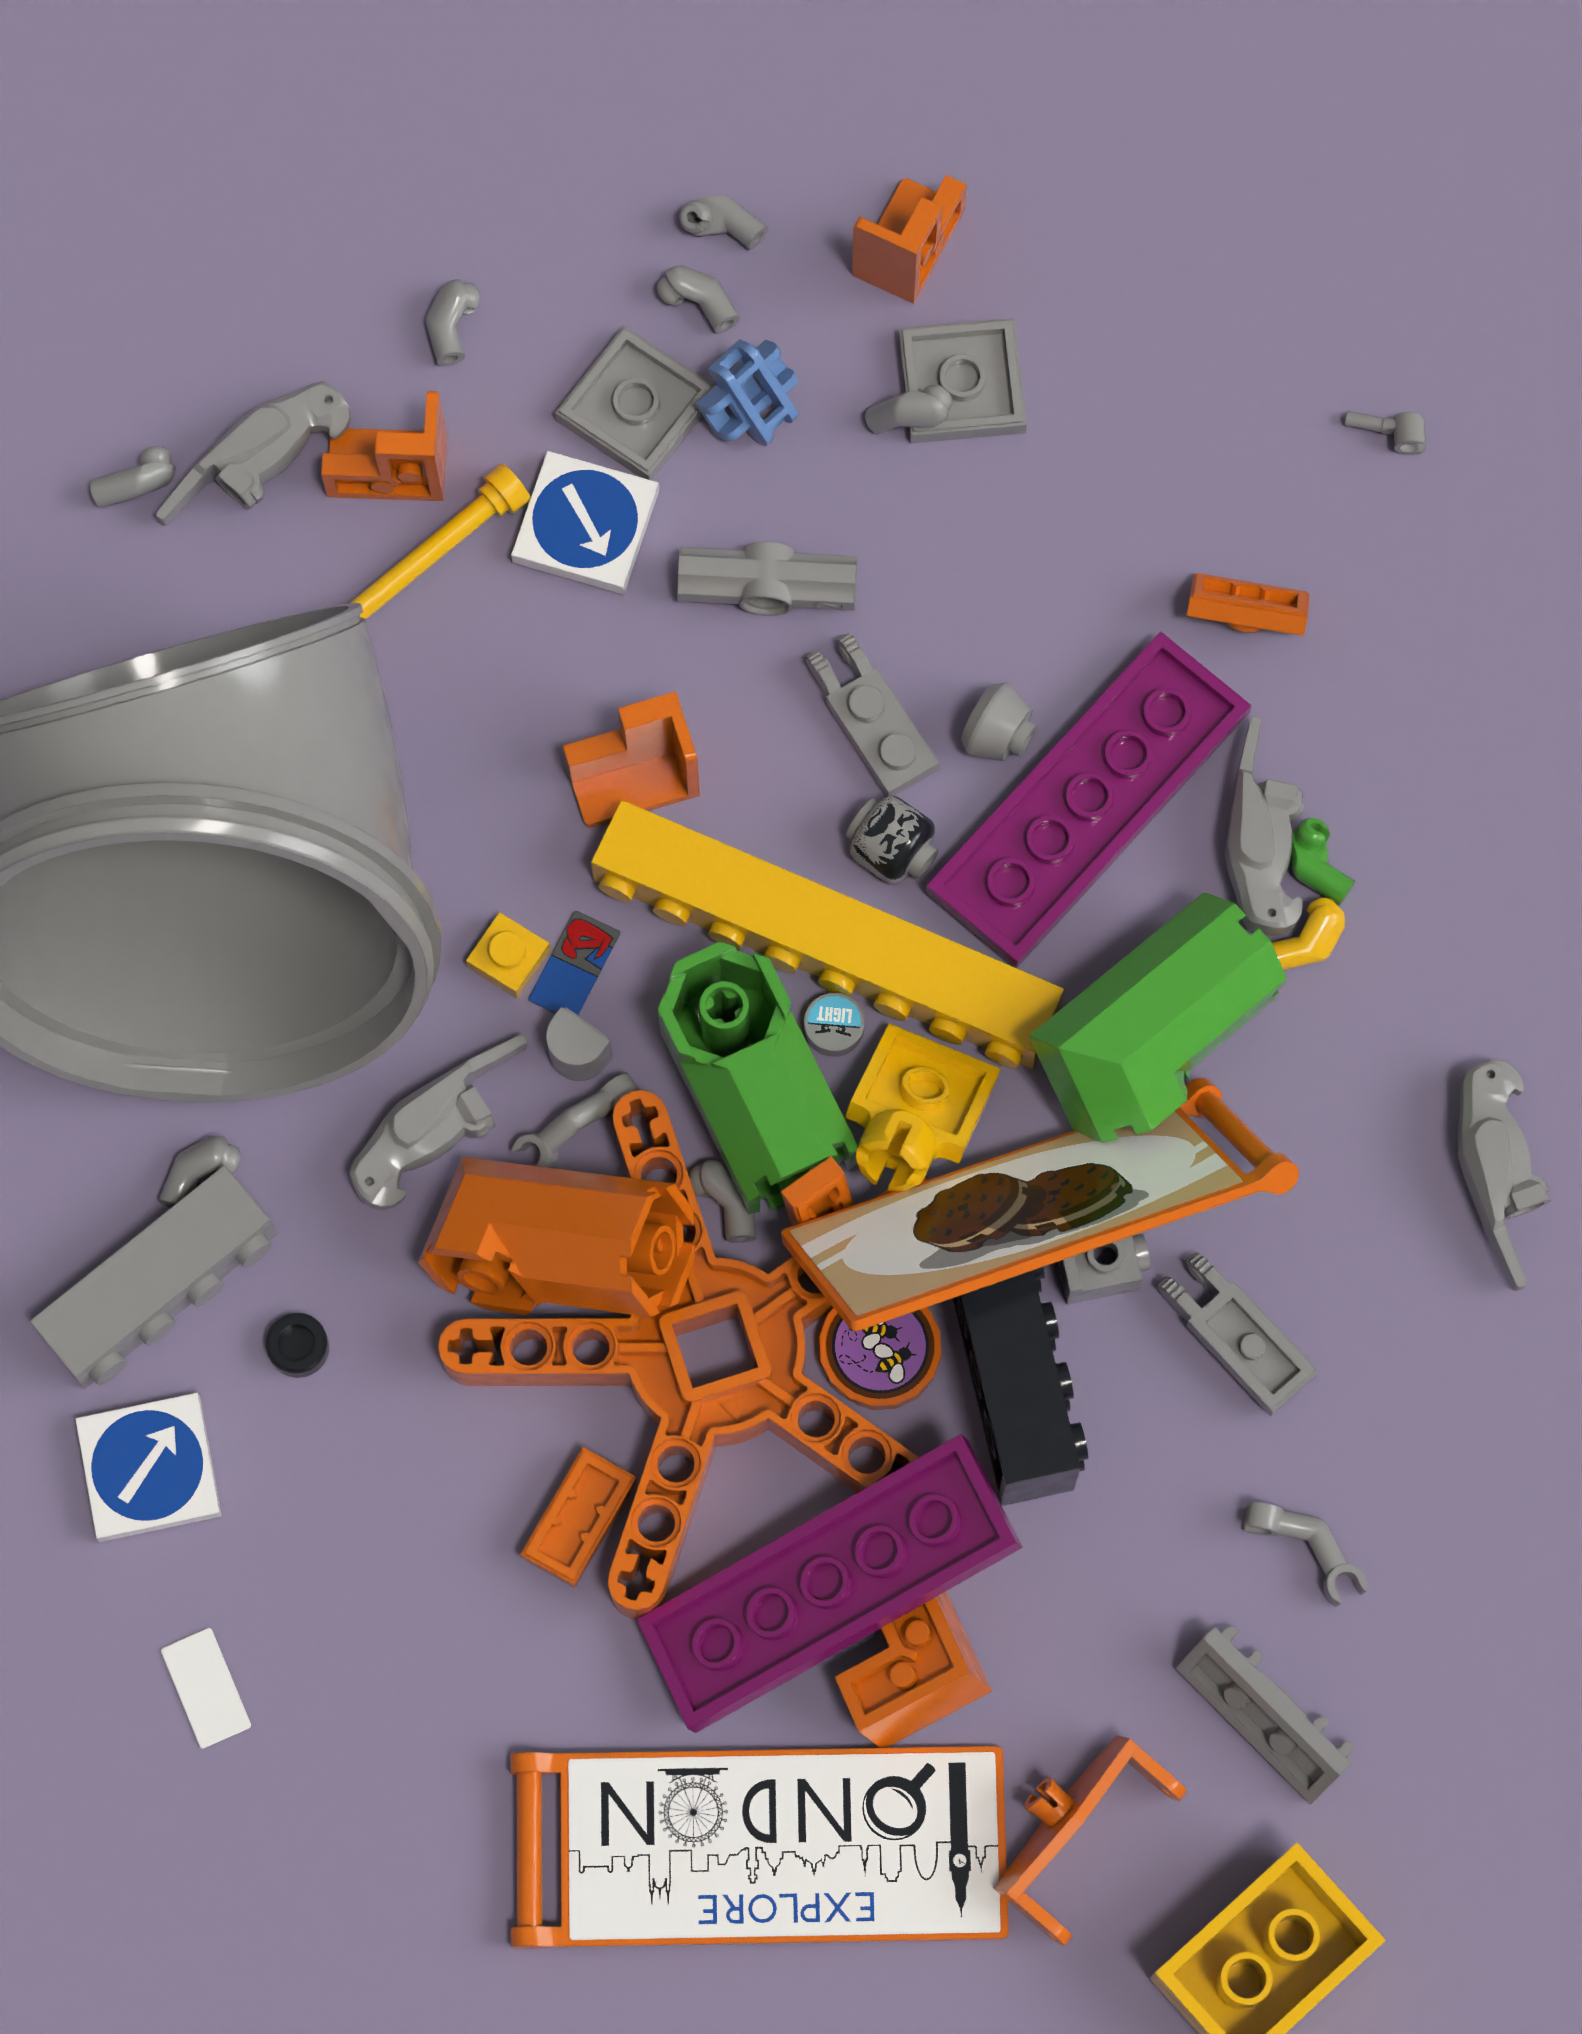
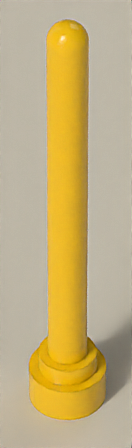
M501 463L483 477L485 484L478 489L480 495L350 602L361 603L363 613L360 614V617L369 618L494 514L498 517H501L506 512L513 515L529 502L531 497L517 476L506 465Z

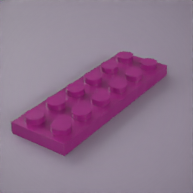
M1160 631L926 885V893L1011 965L1018 968L1247 717L1252 705Z
M959 1434L636 1620L687 1729L697 1733L1023 1547L968 1439Z

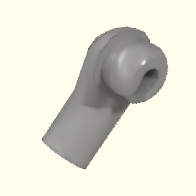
M727 195L691 200L680 211L679 220L681 226L695 236L730 233L750 250L762 241L768 231V227Z
M455 279L441 286L426 315V326L437 364L440 366L454 365L465 357L456 326L462 314H471L474 312V308L479 306L480 293L472 283H462L460 280Z
M929 385L923 392H904L870 406L866 411L865 420L869 429L877 434L897 427H935L947 419L948 410L952 406V397L944 387Z
M149 447L140 454L139 462L141 465L92 479L90 490L96 505L102 508L117 504L170 484L176 469L171 464V453L164 447Z
M209 1136L181 1151L175 1158L158 1201L172 1208L197 1187L200 1178L213 1171H218L224 1165L233 1174L241 1160L239 1148L232 1144H227L225 1137Z

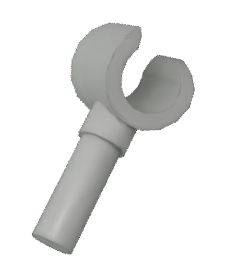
M1350 411L1347 412L1345 426L1381 432L1382 434H1394V449L1398 453L1414 455L1423 453L1426 449L1425 422L1416 412H1402L1394 416V418H1381Z

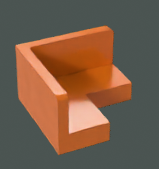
M945 175L936 192L908 178L902 179L878 224L858 217L853 227L852 276L914 304L965 210L967 184Z
M427 391L424 431L348 428L341 437L335 440L330 439L329 453H323L321 470L327 497L444 501L448 436L439 391Z
M676 691L618 708L620 729L563 745L566 768L584 824L587 828L610 823L621 800L651 811L700 796L697 755Z
M947 1591L882 1627L881 1629L889 1648L835 1676L858 1732L879 1748H887L992 1692Z

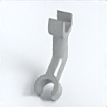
M628 1073L615 1077L604 1085L599 1092L566 1109L540 1133L519 1137L513 1145L512 1152L525 1151L535 1143L540 1150V1159L534 1166L552 1168L558 1159V1149L589 1124L608 1114L613 1116L615 1105L621 1097L631 1091L640 1090Z
M1251 1501V1506H1247L1243 1526L1244 1531L1266 1536L1281 1535L1309 1542L1326 1576L1323 1581L1324 1596L1333 1606L1337 1607L1342 1602L1335 1588L1337 1576L1349 1577L1354 1582L1359 1594L1362 1595L1367 1591V1580L1364 1573L1358 1567L1347 1564L1331 1530L1323 1519L1284 1511L1281 1507L1263 1502Z

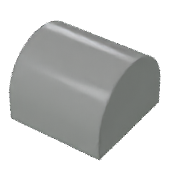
M561 1007L550 1021L546 1032V1041L551 1063L561 1076L573 1081L592 1079L599 1075L613 1058L610 1037L568 1008Z

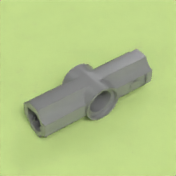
M770 541L750 543L743 550L681 547L678 601L739 604L741 609L746 612L763 616L783 615L790 612L792 607L855 611L857 556L796 553L788 545Z

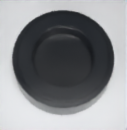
M304 1313L285 1315L279 1318L269 1329L266 1337L268 1357L274 1367L286 1376L301 1378L312 1375L324 1365L328 1358L330 1347L328 1336L321 1323L310 1315Z

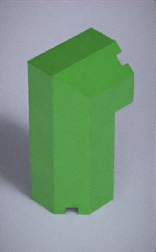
M1205 892L1202 893L1029 1035L1030 1041L1074 1131L1101 1143L1119 1139L1114 1129L1130 1125L1135 1135L1152 1131L1187 1101L1188 1090L1185 1086L1184 1078L1189 1080L1190 1070L1276 999L1279 994L1277 990L1284 985L1287 979L1271 940L1259 928L1249 935L1238 923L1246 914L1235 903Z
M720 941L676 961L670 975V982L665 995L663 994L658 1007L660 1033L748 1213L760 1212V1200L767 1199L771 1210L784 1207L785 1203L781 1191L830 1156H832L837 1164L844 1160L848 1170L856 1166V1150L858 1145L791 1012V1000L770 958L753 953L752 956L737 951L735 946Z

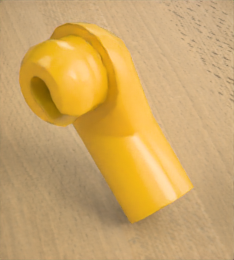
M1318 898L1307 907L1309 916L1299 936L1272 942L1283 970L1322 962L1331 955L1345 928L1344 912L1332 899Z

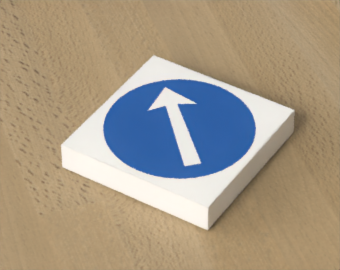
M547 451L511 554L512 563L624 595L659 493V482Z
M198 1393L75 1418L96 1539L99 1542L222 1516L201 1398Z

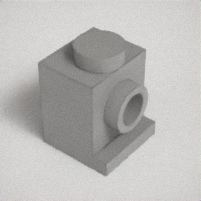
M1143 1233L1057 1262L1067 1305L1137 1291L1142 1281L1141 1271L1150 1270L1149 1253ZM1109 1247L1115 1252L1117 1260L1110 1265L1098 1263L1094 1258V1251Z

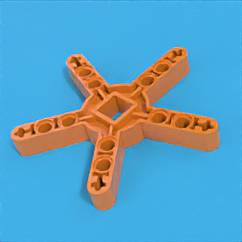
M645 1090L631 1091L622 1096L616 1103L613 1111L614 1130L628 1178L644 1180L647 1174L653 1170H668L675 1175V1185L693 1208L694 1226H683L688 1227L695 1234L694 1241L692 1242L695 1248V1261L679 1302L670 1308L656 1307L660 1313L651 1318L631 1315L630 1318L462 1319L451 1323L440 1335L438 1344L439 1355L445 1371L451 1379L462 1385L632 1386L641 1407L658 1425L608 1577V1587L613 1605L621 1614L633 1619L640 1618L662 1605L665 1601L716 1446L742 1443L770 1430L856 1493L893 1473L896 1464L903 1467L919 1458L804 1375L806 1359L804 1329L831 1311L833 1306L822 1293H810L800 1286L799 1278L805 1271L794 1257L769 1274L742 1261L715 1257L667 1108L657 1095ZM636 1115H643L646 1122L650 1123L653 1147L643 1151L639 1131L636 1126H633L632 1117ZM886 1190L885 1192H883L882 1194H880L878 1197L883 1196V1195H886V1194H889V1193H892L893 1191H887V1190ZM738 1317L755 1369L693 1388L676 1336ZM533 1339L545 1344L547 1347L546 1355L537 1364L523 1365L513 1358L515 1349L523 1341ZM494 1340H501L500 1348L504 1365L496 1364L493 1353H497ZM587 1340H600L609 1348L608 1355L602 1362L590 1366L582 1364L576 1359L575 1353L580 1344ZM475 1341L479 1352L473 1354L472 1363L461 1364L457 1353L463 1351L464 1342ZM813 1410L822 1411L830 1416L834 1425L826 1435L811 1437L800 1429L798 1423L801 1417ZM862 1446H870L882 1454L884 1463L876 1472L870 1474L861 1473L851 1466L849 1462L851 1453ZM673 1455H683L694 1464V1470L685 1481L678 1483L670 1482L659 1473L663 1461ZM655 1513L665 1514L675 1523L671 1535L659 1542L649 1541L639 1532L643 1520ZM633 1549L650 1559L646 1570L648 1587L652 1589V1592H640L637 1600L628 1599L626 1586L622 1584L624 1580L634 1582L641 1565L639 1554H630ZM655 1560H664V1563L660 1565Z

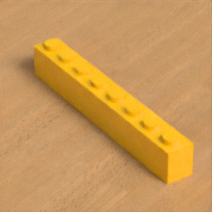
M623 800L620 801L591 861L593 879L595 882L600 883L598 888L606 895L618 901L630 903L632 898L654 906L653 912L669 923L685 926L687 921L709 930L708 936L716 942L721 941L735 946L737 950H740L742 945L763 953L765 957L770 958L773 966L781 971L796 973L797 969L819 977L818 983L832 993H841L851 997L854 992L875 1001L873 1004L875 1009L888 1017L906 1021L908 1016L924 1022L930 1025L929 1031L933 1035L946 1042L961 1045L966 1040L986 1049L985 1055L989 1059L1008 1068L1016 1069L1019 1064L1033 1069L1038 1055L1030 1041L1029 1035L1056 1014L1062 1005L1064 988Z

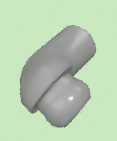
M683 265L674 266L667 269V276L661 278L657 284L659 296L668 305L678 306L683 303L685 298L698 303L716 333H722L731 329L740 320V316L721 284L710 275Z
M706 1160L703 1165L695 1166L689 1174L696 1196L704 1198L711 1196L724 1207L726 1241L743 1243L755 1240L754 1213H748L724 1162Z

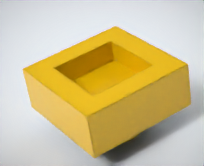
M499 912L467 958V967L518 998L550 952V943Z

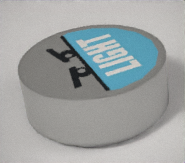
M827 993L819 996L809 1005L804 1017V1033L808 1043L814 1050L826 1056L836 1057L850 1053L859 1045L863 1038L865 1022L863 1011L854 999L845 994Z

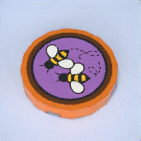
M927 1307L860 1331H852L833 1308L827 1314L819 1336L820 1365L830 1386L842 1397L844 1396L849 1401L855 1402L856 1405L869 1410L896 1409L916 1400L934 1379L942 1356L940 1330L930 1309Z

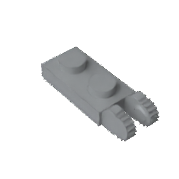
M848 632L837 639V644L842 658L849 664L857 679L841 687L830 663L818 651L806 656V663L826 696L827 707L886 797L896 795L939 770V762L877 667L872 669L867 655L859 646L854 636Z
M1196 1251L1185 1260V1264L1188 1266L1191 1275L1208 1292L1215 1296L1208 1304L1201 1308L1184 1287L1169 1276L1157 1285V1289L1179 1316L1188 1321L1186 1326L1271 1417L1317 1375L1318 1371L1234 1281L1229 1283L1204 1256Z

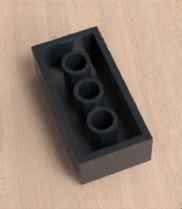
M1044 1267L953 1298L1001 1506L1073 1491L1079 1472L1085 1471L1084 1460L1088 1459V1449L1082 1425L1080 1422L1070 1424L1067 1411H1070L1069 1399L1074 1398L1067 1363H1055L1053 1352L1056 1351L1055 1339L1059 1338L1052 1302L1041 1303L1039 1292H1042L1041 1279L1045 1278Z

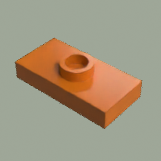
M1196 573L1193 574L1187 616L1225 622L1231 628L1241 632L1253 633L1266 629L1304 636L1308 619L1310 594L1307 591Z
M832 1156L781 1191L792 1226L854 1205L844 1171Z
M582 1447L520 1554L521 1558L571 1587L576 1588L637 1483V1477Z

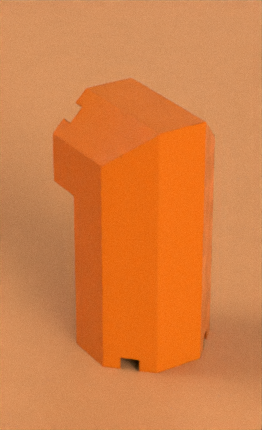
M462 1157L418 1263L439 1288L454 1294L458 1284L474 1291L470 1303L485 1310L527 1316L533 1311L535 1304L539 1306L546 1302L651 1318L660 1313L656 1307L670 1308L679 1302L695 1261L694 1243L684 1242L683 1225L694 1226L693 1208L673 1183Z

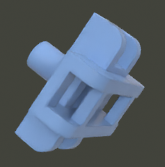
M739 339L707 368L717 384L696 403V406L718 438L725 441H733L748 430L755 442L767 446L774 439L772 432L784 421L792 423L799 416L798 411L787 396V393L797 384L798 377L792 369L787 368L781 359V351L776 343L765 339L755 348L752 344ZM742 359V361L732 371H729V369L736 362ZM754 375L757 377V379H758L759 382L761 383V386H760V387H759V385L757 384V382L755 381V379L753 378ZM771 404L774 411L763 420L759 414ZM727 406H729V408L732 411V413L729 415L724 410V408H726Z

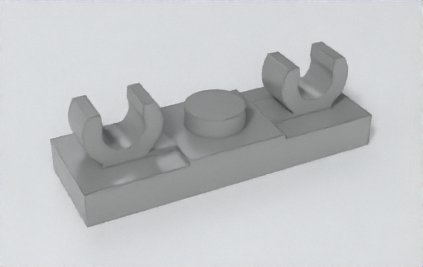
M1235 1626L1226 1628L1222 1633L1214 1627L1200 1640L1176 1669L1312 1804L1352 1764L1347 1757L1353 1750V1744L1347 1740L1337 1749L1321 1733L1330 1721L1324 1716L1317 1718L1311 1723L1306 1718L1307 1715L1291 1700L1290 1696L1278 1687L1263 1671L1260 1672L1256 1668L1261 1662L1263 1654L1257 1649L1246 1658L1231 1643L1239 1633Z

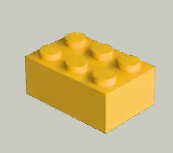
M1297 1842L1149 1979L1198 2034H1286L1386 1940Z

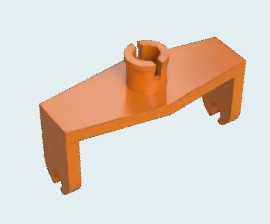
M1116 1735L1067 1792L1057 1785V1782L1052 1777L1046 1778L1035 1788L1047 1801L1040 1796L1036 1798L1033 1794H1030L1024 1808L1029 1813H1033L1042 1823L993 1888L1046 1935L1063 1946H1066L1073 1937L1072 1934L1024 1891L1081 1827L1127 1762L1171 1799H1176L1180 1802L1187 1793L1185 1787L1130 1738Z

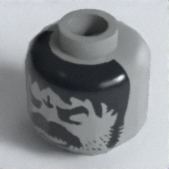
M895 795L888 796L880 801L871 798L855 816L846 833V837L852 840L850 846L852 858L890 885H896L904 881L909 875L920 879L932 865L938 854V849L931 845L936 831L934 823L927 816Z

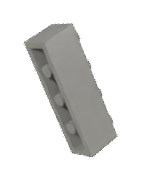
M224 1165L30 1320V1322L84 1389L94 1381L97 1385H102L114 1378L126 1366L127 1361L124 1357L144 1342L146 1346H150L166 1336L175 1326L176 1322L173 1318L191 1303L198 1307L212 1299L224 1285L221 1279L241 1264L243 1268H247L259 1261L271 1249L272 1243L269 1240L276 1236L277 1232L269 1217Z

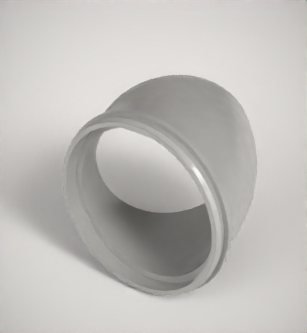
M347 603L315 609L226 631L97 668L0 700V1047L36 1068L60 1078L103 1091L174 1102H233L295 1093L344 1077L366 1066L387 1052L413 1025L429 998L431 987L435 982L439 969L441 926L438 911L429 891L419 876L413 871L410 830L396 743L366 618L360 617V614L363 613L361 603Z

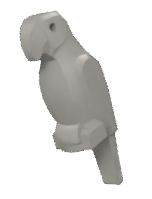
M322 381L312 383L293 393L265 402L248 411L197 462L156 512L159 522L163 526H167L206 485L217 481L223 490L246 510L250 509L255 503H259L264 497L263 484L280 475L293 463L306 445L311 433L327 432L330 439L335 440L348 430L351 423V412L345 397L337 389Z
M1253 716L1248 725L1235 779L1224 856L1238 906L1246 914L1242 920L1247 929L1255 931L1259 928L1265 935L1276 936L1294 928L1302 914L1303 904L1301 898L1297 896L1294 900L1285 894L1280 885L1287 872L1292 852L1293 833L1291 823L1304 810L1303 793L1298 788L1299 785L1270 779L1258 784L1254 782L1253 766L1262 719Z
M520 1034L465 1061L419 1088L392 1108L367 1145L353 1161L349 1172L352 1185L363 1203L379 1210L394 1208L406 1198V1191L399 1188L402 1172L423 1167L439 1159L450 1151L463 1136L483 1138L490 1129L495 1127L492 1114L475 1086L468 1085L474 1079L527 1048V1039L524 1035Z
M1489 1060L1467 1070L1460 1084V1111L1457 1133L1458 1160L1489 1242L1512 1289L1519 1291L1527 1285V1280L1505 1226V1219H1512L1546 1205L1551 1201L1548 1194L1550 1190L1545 1181L1539 1176L1532 1174L1531 1157L1527 1141L1520 1126L1506 1108L1508 1098L1512 1094L1519 1096L1524 1091L1521 1075L1513 1065L1505 1061Z

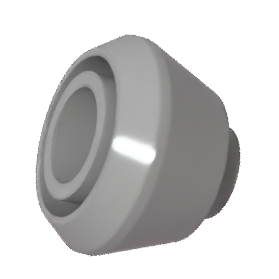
M1007 682L992 684L976 704L961 736V741L967 754L1005 761L1011 753L1020 757L1029 746L1037 729V725L1030 722L1033 710L1011 684Z

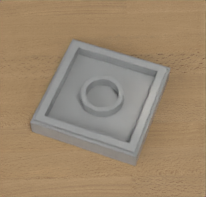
M1014 318L899 328V345L905 392H923L929 385H939L948 390L952 397V406L948 410V417L941 424L935 427H909L910 443L1026 433L1027 422Z
M623 326L557 409L555 418L558 423L637 476L653 480L703 416L696 403L714 385Z

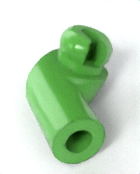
M1306 818L1292 831L1291 863L1293 873L1299 881L1324 897L1332 899L1340 906L1352 889L1355 880L1329 864L1326 840L1330 837V832L1327 825L1317 818Z

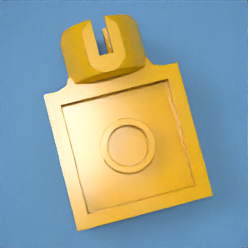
M889 1023L850 1101L845 1118L857 1122L865 1130L856 1150V1161L861 1173L876 1186L884 1168L888 1167L895 1170V1173L887 1191H907L921 1184L932 1161L935 1159H948L959 1164L996 1085L1001 1068Z

